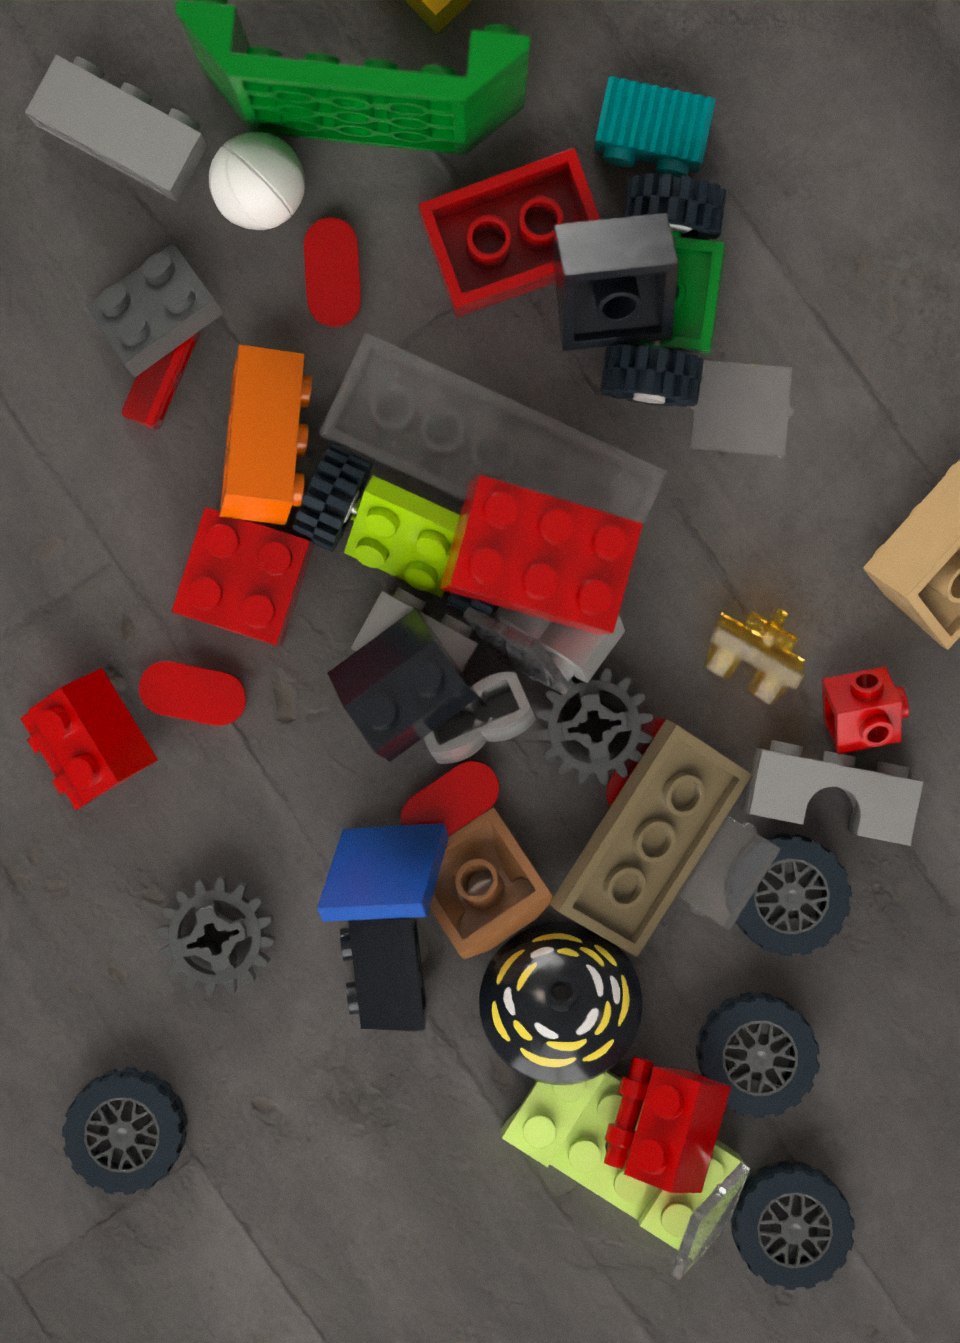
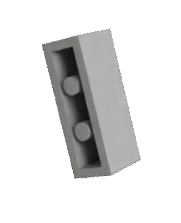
M56 54L25 111L31 121L46 132L178 202L208 146L202 134L198 132L200 124L177 109L171 108L167 115L152 107L150 103L153 99L129 83L124 82L119 89L104 81L102 78L105 73L81 57L76 56L73 63Z

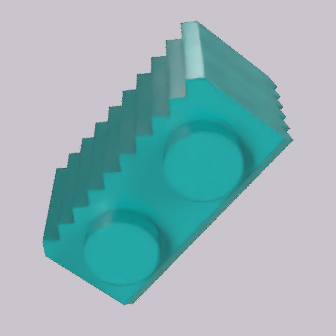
M609 76L593 151L603 153V161L616 166L633 167L635 160L657 164L655 171L661 175L672 174L673 177L681 178L682 175L687 176L688 171L698 173L703 163L716 99L705 97L701 94L694 95L691 92H682L668 87L662 88L658 85Z

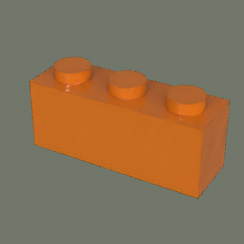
M239 344L232 373L219 517L285 525L291 507L301 506L305 475L295 473L296 456H305L308 424L299 423L300 407L308 408L312 389V376L303 375L305 354Z

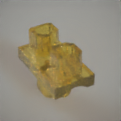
M777 608L769 620L751 610L744 621V625L722 612L714 624L710 639L712 643L704 666L717 675L729 679L741 659L758 668L749 683L748 690L754 696L773 705L787 690L788 686L796 690L804 678L802 670L806 660L790 652L799 637L782 628L788 613Z

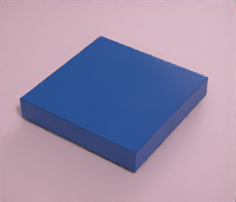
M445 824L343 829L317 906L322 921L427 917L449 839Z

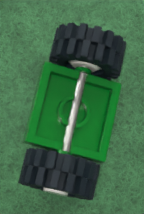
M655 174L636 175L634 178L629 179L624 217L667 213L678 259L672 339L622 344V347L617 345L607 347L600 389L603 395L612 396V398L627 399V401L645 402V404L676 405L680 407L698 405L704 360L696 355L686 354V352L712 355L726 253L725 242L709 240L717 239L721 236L726 189L721 188L720 185L716 183L709 184V181L703 179L691 180L692 177L689 176L673 177L672 174H663L662 176Z

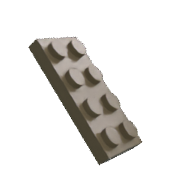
M666 719L549 905L566 917L638 957L753 774L680 726Z

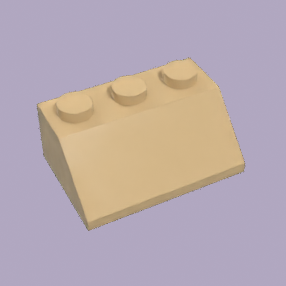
M960 459L948 469L942 480L911 511L909 517L876 550L873 557L863 567L864 571L891 602L947 650L960 637Z

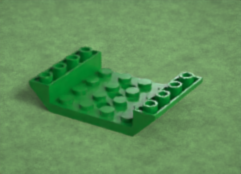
M176 0L175 12L204 75L251 132L268 133L273 136L466 155L524 108L531 36L519 35V29L510 25L489 24L484 27V31L471 30L467 77L456 76V70L441 65H426L421 68V72L398 70L396 63L382 59H367L363 61V66L340 64L339 58L323 53L306 54L304 60L281 58L282 54L277 50L265 47H250L236 6L228 5V0Z

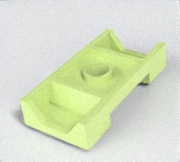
M607 1071L594 1079L571 1085H551L536 1081L521 1106L503 1125L501 1129L502 1139L544 1166L552 1165L638 1220L640 1227L686 1255L744 1165L740 1154L716 1140L702 1193H669L624 1175L625 1168H615L604 1163L607 1151L604 1138L608 1124L615 1123L622 1094L618 1093L621 1078Z

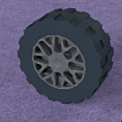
M782 833L776 834L775 837L771 838L764 837L758 840L755 846L752 848L747 847L741 853L742 858L738 864L734 863L731 870L732 878L727 886V893L730 898L728 905L730 912L736 920V924L752 942L768 952H777L781 956H792L795 953H800L803 956L812 953V950L815 948L825 947L830 943L829 940L835 934L838 935L844 927L842 923L850 913L849 896H852L851 886L847 883L846 877L848 874L844 866L839 863L837 857L829 849L805 836Z
M751 992L742 993L740 997L735 999L730 997L723 1001V1005L716 1011L713 1009L707 1016L708 1021L705 1026L700 1028L698 1034L700 1041L699 1045H696V1056L701 1075L731 1086L726 1106L732 1108L734 1113L742 1116L750 1114L754 1118H765V1115L770 1114L775 1116L785 1113L784 1110L791 1106L795 1108L802 1102L801 1098L804 1094L811 1091L814 1086L812 1082L814 1076L819 1072L820 1064L817 1061V1054H820L819 1044L813 1035L815 1034L813 1029L800 1012L782 998L777 999L771 994L760 992V995H752Z
M126 1067L122 1071H117V1069L107 1071L99 1078L97 1076L90 1081L69 1106L65 1115L67 1120L62 1127V1137H65L63 1149L66 1158L69 1157L73 1164L71 1168L77 1175L80 1174L86 1179L85 1183L91 1187L97 1186L104 1189V1193L113 1195L115 1192H124V1195L135 1194L137 1190L143 1188L145 1191L153 1187L159 1179H163L180 1156L187 1134H185V1127L188 1124L187 1115L183 1114V1102L180 1096L174 1094L171 1090L172 1086L166 1080L161 1081L155 1077V1073L148 1070L146 1072L137 1071V1068Z
M789 1161L778 1162V1165L771 1167L766 1165L760 1168V1172L753 1177L750 1175L744 1181L745 1185L740 1192L737 1191L734 1198V1210H731L730 1214L733 1228L731 1230L732 1236L743 1261L746 1262L749 1270L756 1277L760 1275L765 1283L774 1287L775 1285L783 1286L785 1290H795L798 1287L810 1289L816 1287V1283L823 1280L825 1282L834 1276L833 1273L839 1267L842 1268L846 1263V1255L849 1250L852 1251L854 1243L852 1238V1230H855L854 1219L850 1214L851 1208L846 1198L824 1172L819 1169L817 1171L812 1169L809 1164L802 1162L790 1164Z

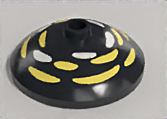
M565 922L546 923L518 933L509 939L493 956L481 982L479 993L480 1019L491 1047L503 1062L514 1071L531 1080L545 1084L571 1085L586 1082L604 1074L627 1053L635 1039L641 1021L642 992L633 965L617 945L579 924ZM557 986H565L570 989L572 997L566 1002H558L552 997L551 991Z

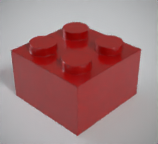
M205 507L171 612L275 646H282L315 544L309 540L247 520L219 517V511Z

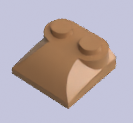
M493 807L449 837L430 909L458 954L465 960L491 950L536 920L549 906L553 895Z

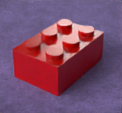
M575 147L418 204L420 220L456 318L556 283L554 271V225L600 220Z
M479 475L469 482L440 589L592 634H612L616 626L643 523Z

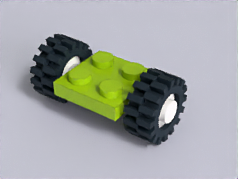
M332 444L326 451L323 461L321 460L318 465L316 474L312 477L308 490L303 497L302 506L298 510L296 521L293 524L292 534L333 552L341 540L346 527H348L352 520L354 523L344 550L345 554L356 558L367 567L378 568L400 578L415 589L428 591L442 598L445 590H441L440 586L460 515L372 475L366 487L365 484L369 479L373 462ZM455 593L450 594L447 605L484 622H487L494 607L493 604Z

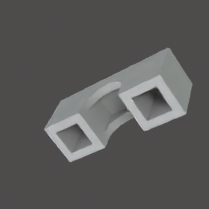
M771 740L770 750L755 747L750 772L753 775L748 782L743 811L752 815L803 825L806 808L812 796L823 788L839 787L848 796L851 804L848 832L857 836L911 846L923 781L908 778L910 767L877 761L876 771L856 768L857 757L824 750L823 760L821 761L802 757L804 746Z

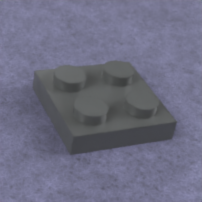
M174 243L160 253L150 256L142 266L115 285L107 287L96 299L86 305L120 360L134 378L224 314Z

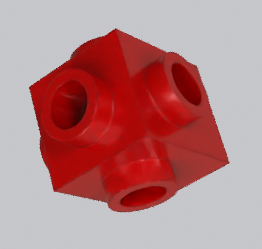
M886 666L822 679L823 720L837 754L901 742L902 719L909 717V705L904 688L902 686H894Z

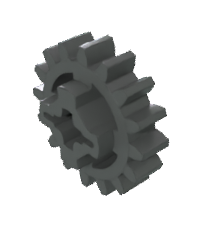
M606 668L601 674L600 680H592L591 678L588 683L581 680L580 683L574 684L571 679L566 681L561 678L565 691L559 695L554 691L548 690L545 694L549 701L554 704L551 711H537L538 717L548 721V729L537 732L536 737L542 740L550 739L552 747L543 754L544 758L547 760L559 756L563 761L560 764L558 773L562 776L569 772L572 767L577 769L579 784L586 782L589 773H597V778L601 785H606L608 771L615 769L623 778L628 776L624 762L628 758L639 762L642 755L636 750L638 742L651 743L653 739L647 733L641 732V724L653 720V714H639L637 706L646 698L644 693L630 697L626 691L630 686L631 680L626 677L618 685L610 683L611 670ZM598 690L616 696L624 704L627 711L613 713L600 702ZM579 693L580 710L571 721L558 723L559 714L565 703ZM591 710L597 711L599 719H608L609 721L620 720L619 725L610 726V729L602 731V740L598 742H592L589 734L568 732L569 728L578 727L579 723L586 722L587 712ZM631 730L626 746L617 756L610 759L608 745L618 732ZM569 740L580 742L588 748L590 763L573 757L567 752L561 742Z
M220 876L217 879L214 889H209L204 878L195 881V895H192L184 888L180 889L175 895L181 906L178 908L173 905H166L161 912L166 918L171 920L170 925H162L156 929V935L168 938L169 944L158 951V956L163 958L172 956L176 962L168 971L170 977L178 975L183 971L188 975L185 989L190 991L200 981L205 983L206 996H213L220 983H223L229 995L235 993L238 977H241L246 983L252 984L257 978L255 971L251 967L252 964L266 968L270 961V958L261 952V948L273 946L276 942V937L264 934L263 928L274 921L273 915L260 916L257 912L264 898L260 895L250 901L244 897L247 884L244 882L237 886L234 891L227 890L228 883L225 876ZM220 901L232 904L244 915L236 918L223 911ZM195 906L197 924L193 931L181 935L183 921L187 913ZM211 923H214L217 931L227 930L229 932L235 930L225 939L221 948H218L215 941L206 942V940L196 942L211 929ZM252 936L251 947L247 957L237 965L235 948L238 942ZM197 955L210 962L212 970L198 966L189 957Z

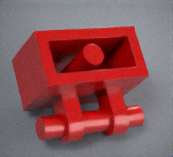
M103 668L58 688L28 710L29 713L20 718L30 735L27 742L35 754L38 752L42 754L56 777L52 781L59 795L64 793L67 795L76 811L158 761Z
M633 1056L628 1076L623 1075L619 1085L618 1093L622 1094L615 1123L608 1124L604 1138L605 1141L609 1142L604 1163L615 1168H625L624 1175L669 1193H702L731 1086L685 1069L655 1067L653 1061Z

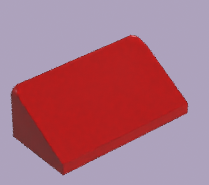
M199 333L193 335L136 376L122 409V415L125 418L155 431L160 429L198 341Z

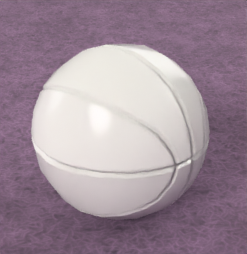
M247 132L235 136L223 144V147H220L209 169V188L217 208L230 222L246 229L267 230L281 225L296 212L305 192V174L299 158L292 147L284 140L268 133Z

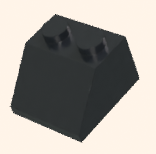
M667 213L554 225V271L563 351L672 339L678 259Z
M416 608L327 672L343 708L372 750L389 762L479 697Z
M416 917L348 920L349 928L340 929V942L343 961L353 960L355 981L346 982L349 1014H359L361 1029L425 1030L427 1004Z

